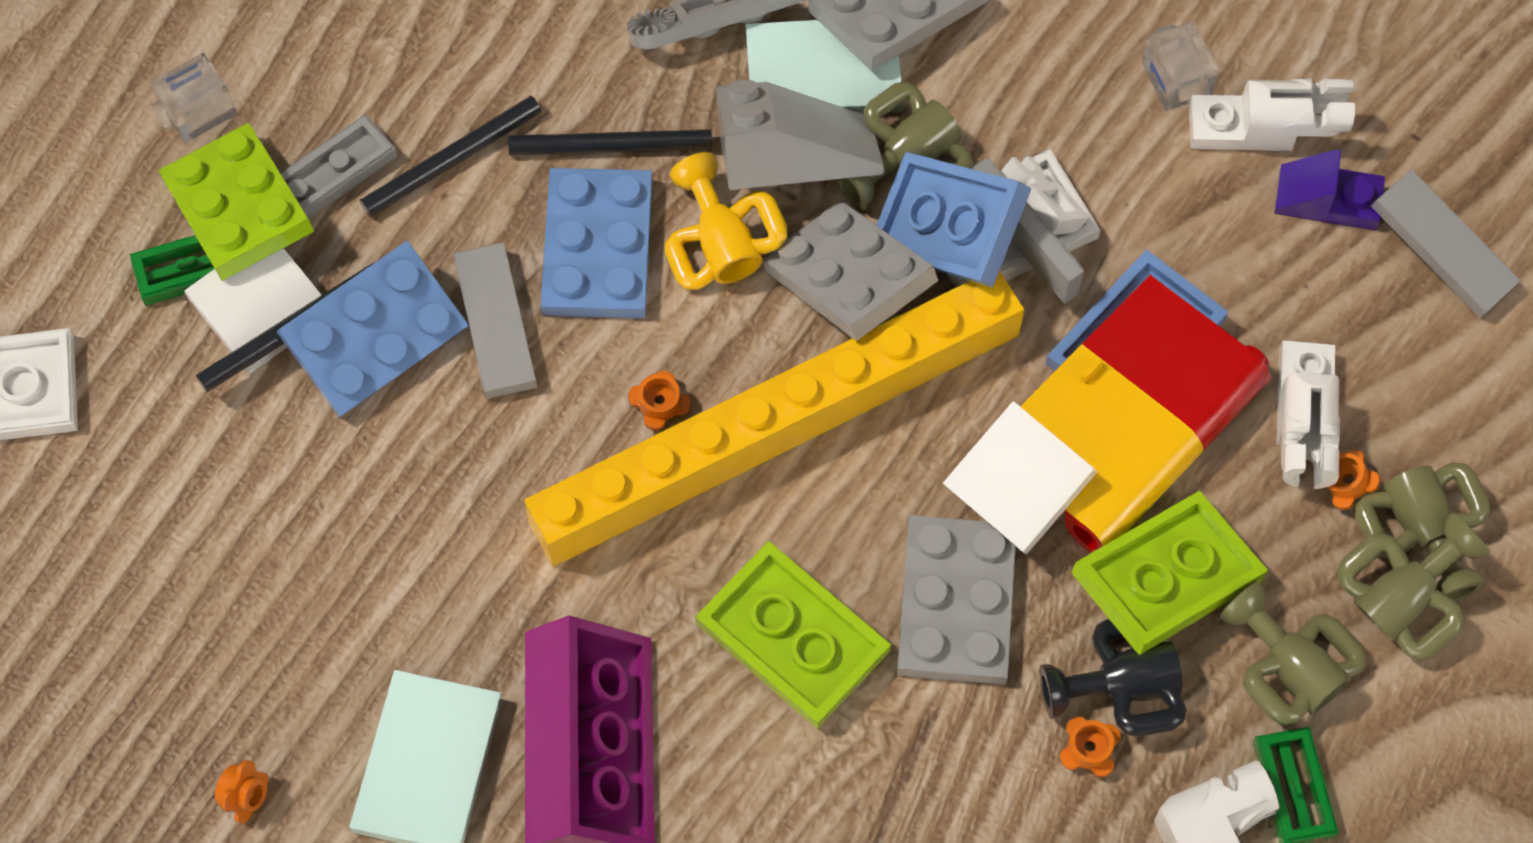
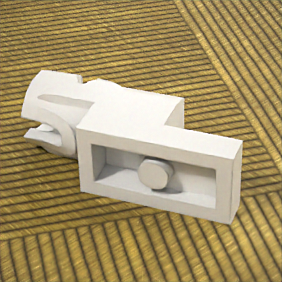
M1312 78L1248 80L1242 96L1191 95L1189 102L1191 149L1292 151L1297 136L1329 137L1335 136L1340 132L1349 133L1353 127L1355 117V103L1347 102L1349 93H1352L1354 89L1353 80L1325 78L1319 83H1313Z
M1283 340L1279 348L1276 445L1281 446L1283 480L1293 487H1298L1300 474L1304 473L1306 469V460H1310L1314 466V489L1329 487L1335 484L1339 478V378L1335 375V345Z
M1253 761L1232 770V774L1227 779V787L1223 785L1220 778L1212 777L1208 781L1170 796L1161 806L1154 819L1163 843H1240L1234 831L1239 836L1264 818L1276 814L1275 810L1279 809L1277 795L1261 763Z

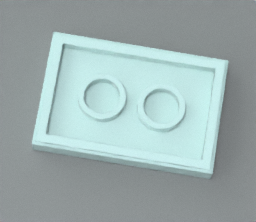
M818 20L746 24L749 80L756 83L769 82L863 114V110L870 100L894 83L901 82L899 55L871 71ZM903 102L888 113L903 112Z
M394 670L349 826L351 832L397 843H464L503 699L501 692Z

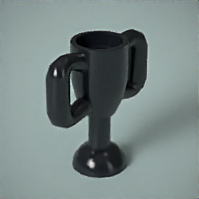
M1110 619L1102 621L1096 625L1092 636L1094 648L1103 662L1099 671L1065 676L1061 669L1053 665L1040 664L1041 690L1049 717L1052 719L1060 716L1068 708L1070 698L1104 692L1107 697L1113 698L1116 724L1126 735L1141 737L1173 731L1184 723L1187 712L1181 696L1183 692L1182 672L1172 641H1163L1141 655L1133 648L1118 653L1109 641L1123 639L1124 636ZM1162 699L1169 707L1168 709L1142 714H1130L1132 701L1145 702Z

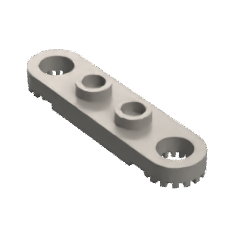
M677 0L669 3L670 8H663L662 10L655 8L653 13L650 12V9L645 10L646 15L641 12L638 13L637 17L633 16L630 18V21L627 22L631 44L634 47L653 49L690 37H710L716 34L722 27L738 22L754 23L763 19L766 13L807 0Z

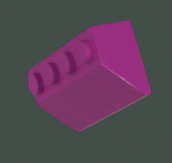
M570 615L525 632V843H655L652 654L650 637Z

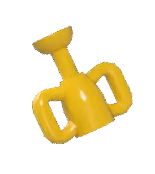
M711 152L697 153L684 158L671 169L669 174L674 185L686 191H693L702 211L699 224L684 227L673 232L665 242V256L677 283L686 290H699L714 279L720 284H728L747 278L760 268L763 262L761 254H767L779 249L787 239V224L775 198L768 192L752 191L743 196L730 208L720 203L711 183L716 177L719 165L716 155ZM754 207L757 208L767 230L768 237L754 239L749 228L742 220ZM687 242H701L702 251L707 262L698 273H695L685 251L684 244Z

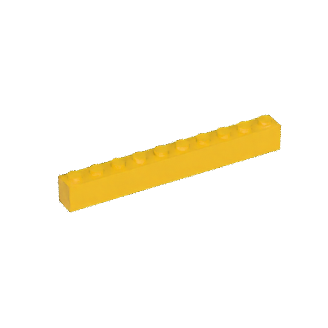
M1000 270L993 288L969 281L875 327L858 341L852 338L524 499L528 522L549 562L554 567L1018 337L1024 308Z

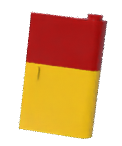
M1149 275L1020 406L1097 471L1095 476L1063 512L1065 514L1064 522L1067 530L1090 553L1127 533L1271 381V373L1268 369L1270 363L1259 349L1251 345H1243L1152 275Z

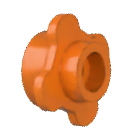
M659 371L646 377L640 385L633 386L628 393L629 403L640 409L644 415L645 426L651 430L662 429L667 420L675 415L687 414L691 407L689 396L680 393L679 385L675 381L674 375L669 371ZM657 397L664 398L662 404H657L654 400Z
M1352 449L1339 453V478L1335 484L1325 488H1328L1332 493V503L1337 509L1348 510L1354 506L1355 500L1365 493L1377 491L1380 487L1381 479L1377 472L1370 471L1367 468L1364 454L1360 450ZM1353 476L1351 483L1344 482L1347 477Z
M1074 717L1069 720L1066 725V732L1069 738L1067 747L1060 753L1061 764L1068 770H1074L1078 767L1092 770L1097 777L1110 775L1115 766L1111 759L1114 746L1119 743L1121 738L1119 730L1112 724H1104L1097 720H1086L1083 717ZM1088 742L1093 743L1095 750L1087 751L1085 744Z
M244 760L240 765H230L223 771L216 784V803L222 810L232 811L235 821L246 823L251 818L253 812L262 805L266 797L269 782L268 774L262 771L257 772L255 770V763L250 760Z

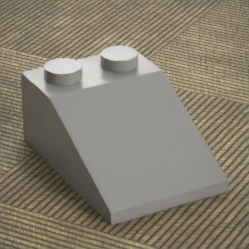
M737 80L728 86L716 87L720 142L729 190L884 174L876 136L866 126L864 114L769 82L756 83L752 80Z

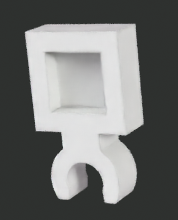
M1026 156L1022 162L1016 157H1012L1001 170L1006 178L1019 181L1032 188L1027 203L1054 235L1075 233L1088 220L1089 217L1057 181L1049 182L1045 178L1041 166L1031 156Z

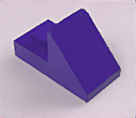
M1332 150L1281 164L1274 214L1376 230L1381 216L1371 206L1383 195L1385 176L1339 169L1341 150Z

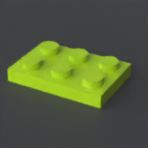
M249 122L158 170L221 281L315 232L308 217Z
M1199 490L1076 561L1071 573L1133 649L1141 655L1233 600L1257 581L1261 583L1269 570Z
M769 540L695 616V624L817 730L891 651V644Z

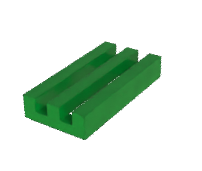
M195 235L129 254L141 299L145 306L184 295V290L214 270L207 255H203L200 257L190 256L177 260L175 264L148 272L145 271L146 267L204 251Z
M1310 726L1256 736L1253 740V746L1257 761L1266 770L1279 803V809L1275 810L1276 814L1272 815L1279 843H1312L1315 839L1324 838V840L1336 838L1339 832ZM1298 742L1320 825L1312 826L1289 743ZM1272 746L1277 747L1298 829H1292L1271 751Z

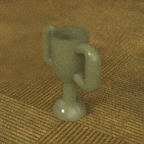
M905 81L891 85L870 100L863 110L866 126L886 143L884 153L881 154L884 174L836 180L852 204L861 210H865L873 202L875 194L874 184L895 169H899L905 152L932 159L946 154L957 161L955 165L972 169L974 163L969 151L959 144L961 132L951 113L938 101L931 100L926 104L921 91L916 86ZM905 100L909 101L912 114L904 119L896 129L881 121L882 116Z
M1452 462L1439 468L1435 473L1431 466L1426 465L1407 470L1390 479L1382 487L1383 491L1363 496L1355 505V519L1364 538L1377 532L1386 534L1375 508L1392 509L1398 523L1404 530L1396 539L1404 552L1418 544L1424 549L1428 548L1430 553H1432L1446 540L1444 524L1446 517L1450 514V509L1443 487L1452 479L1456 481L1470 510L1469 513L1454 514L1462 519L1470 528L1482 525L1490 515V501L1476 472L1467 464ZM1382 552L1378 557L1388 558L1386 552ZM1457 559L1441 574L1442 578L1438 581L1436 589L1455 602H1458L1483 589L1487 585V581L1481 573L1473 569H1462Z
M1453 512L1445 519L1444 533L1446 540L1421 563L1417 561L1410 562L1401 545L1392 536L1377 532L1364 538L1341 560L1336 571L1340 586L1350 595L1357 598L1354 603L1390 641L1393 642L1396 639L1398 645L1408 657L1420 661L1435 657L1460 634L1465 623L1462 608L1453 599L1436 589L1438 583L1435 579L1461 555L1468 558L1484 557L1490 552L1480 537ZM1382 552L1387 553L1393 568L1391 571L1382 575L1372 585L1365 584L1356 579V576ZM1430 606L1442 611L1445 614L1444 618L1419 641H1415L1410 625L1421 616L1426 607Z
M1257 581L1241 592L1223 610L1219 618L1227 624L1236 626L1247 623L1271 648L1269 657L1255 662L1246 669L1243 685L1247 694L1271 720L1282 725L1293 724L1301 720L1307 712L1313 715L1329 703L1350 682L1351 677L1363 669L1367 656L1362 644L1338 619L1328 614L1312 617L1305 623L1298 634L1293 632L1286 634L1263 609L1266 602L1265 588L1260 581ZM1321 633L1347 661L1337 663L1324 649L1315 644L1314 641L1317 634ZM1277 674L1283 686L1294 697L1291 706L1263 679L1264 676Z

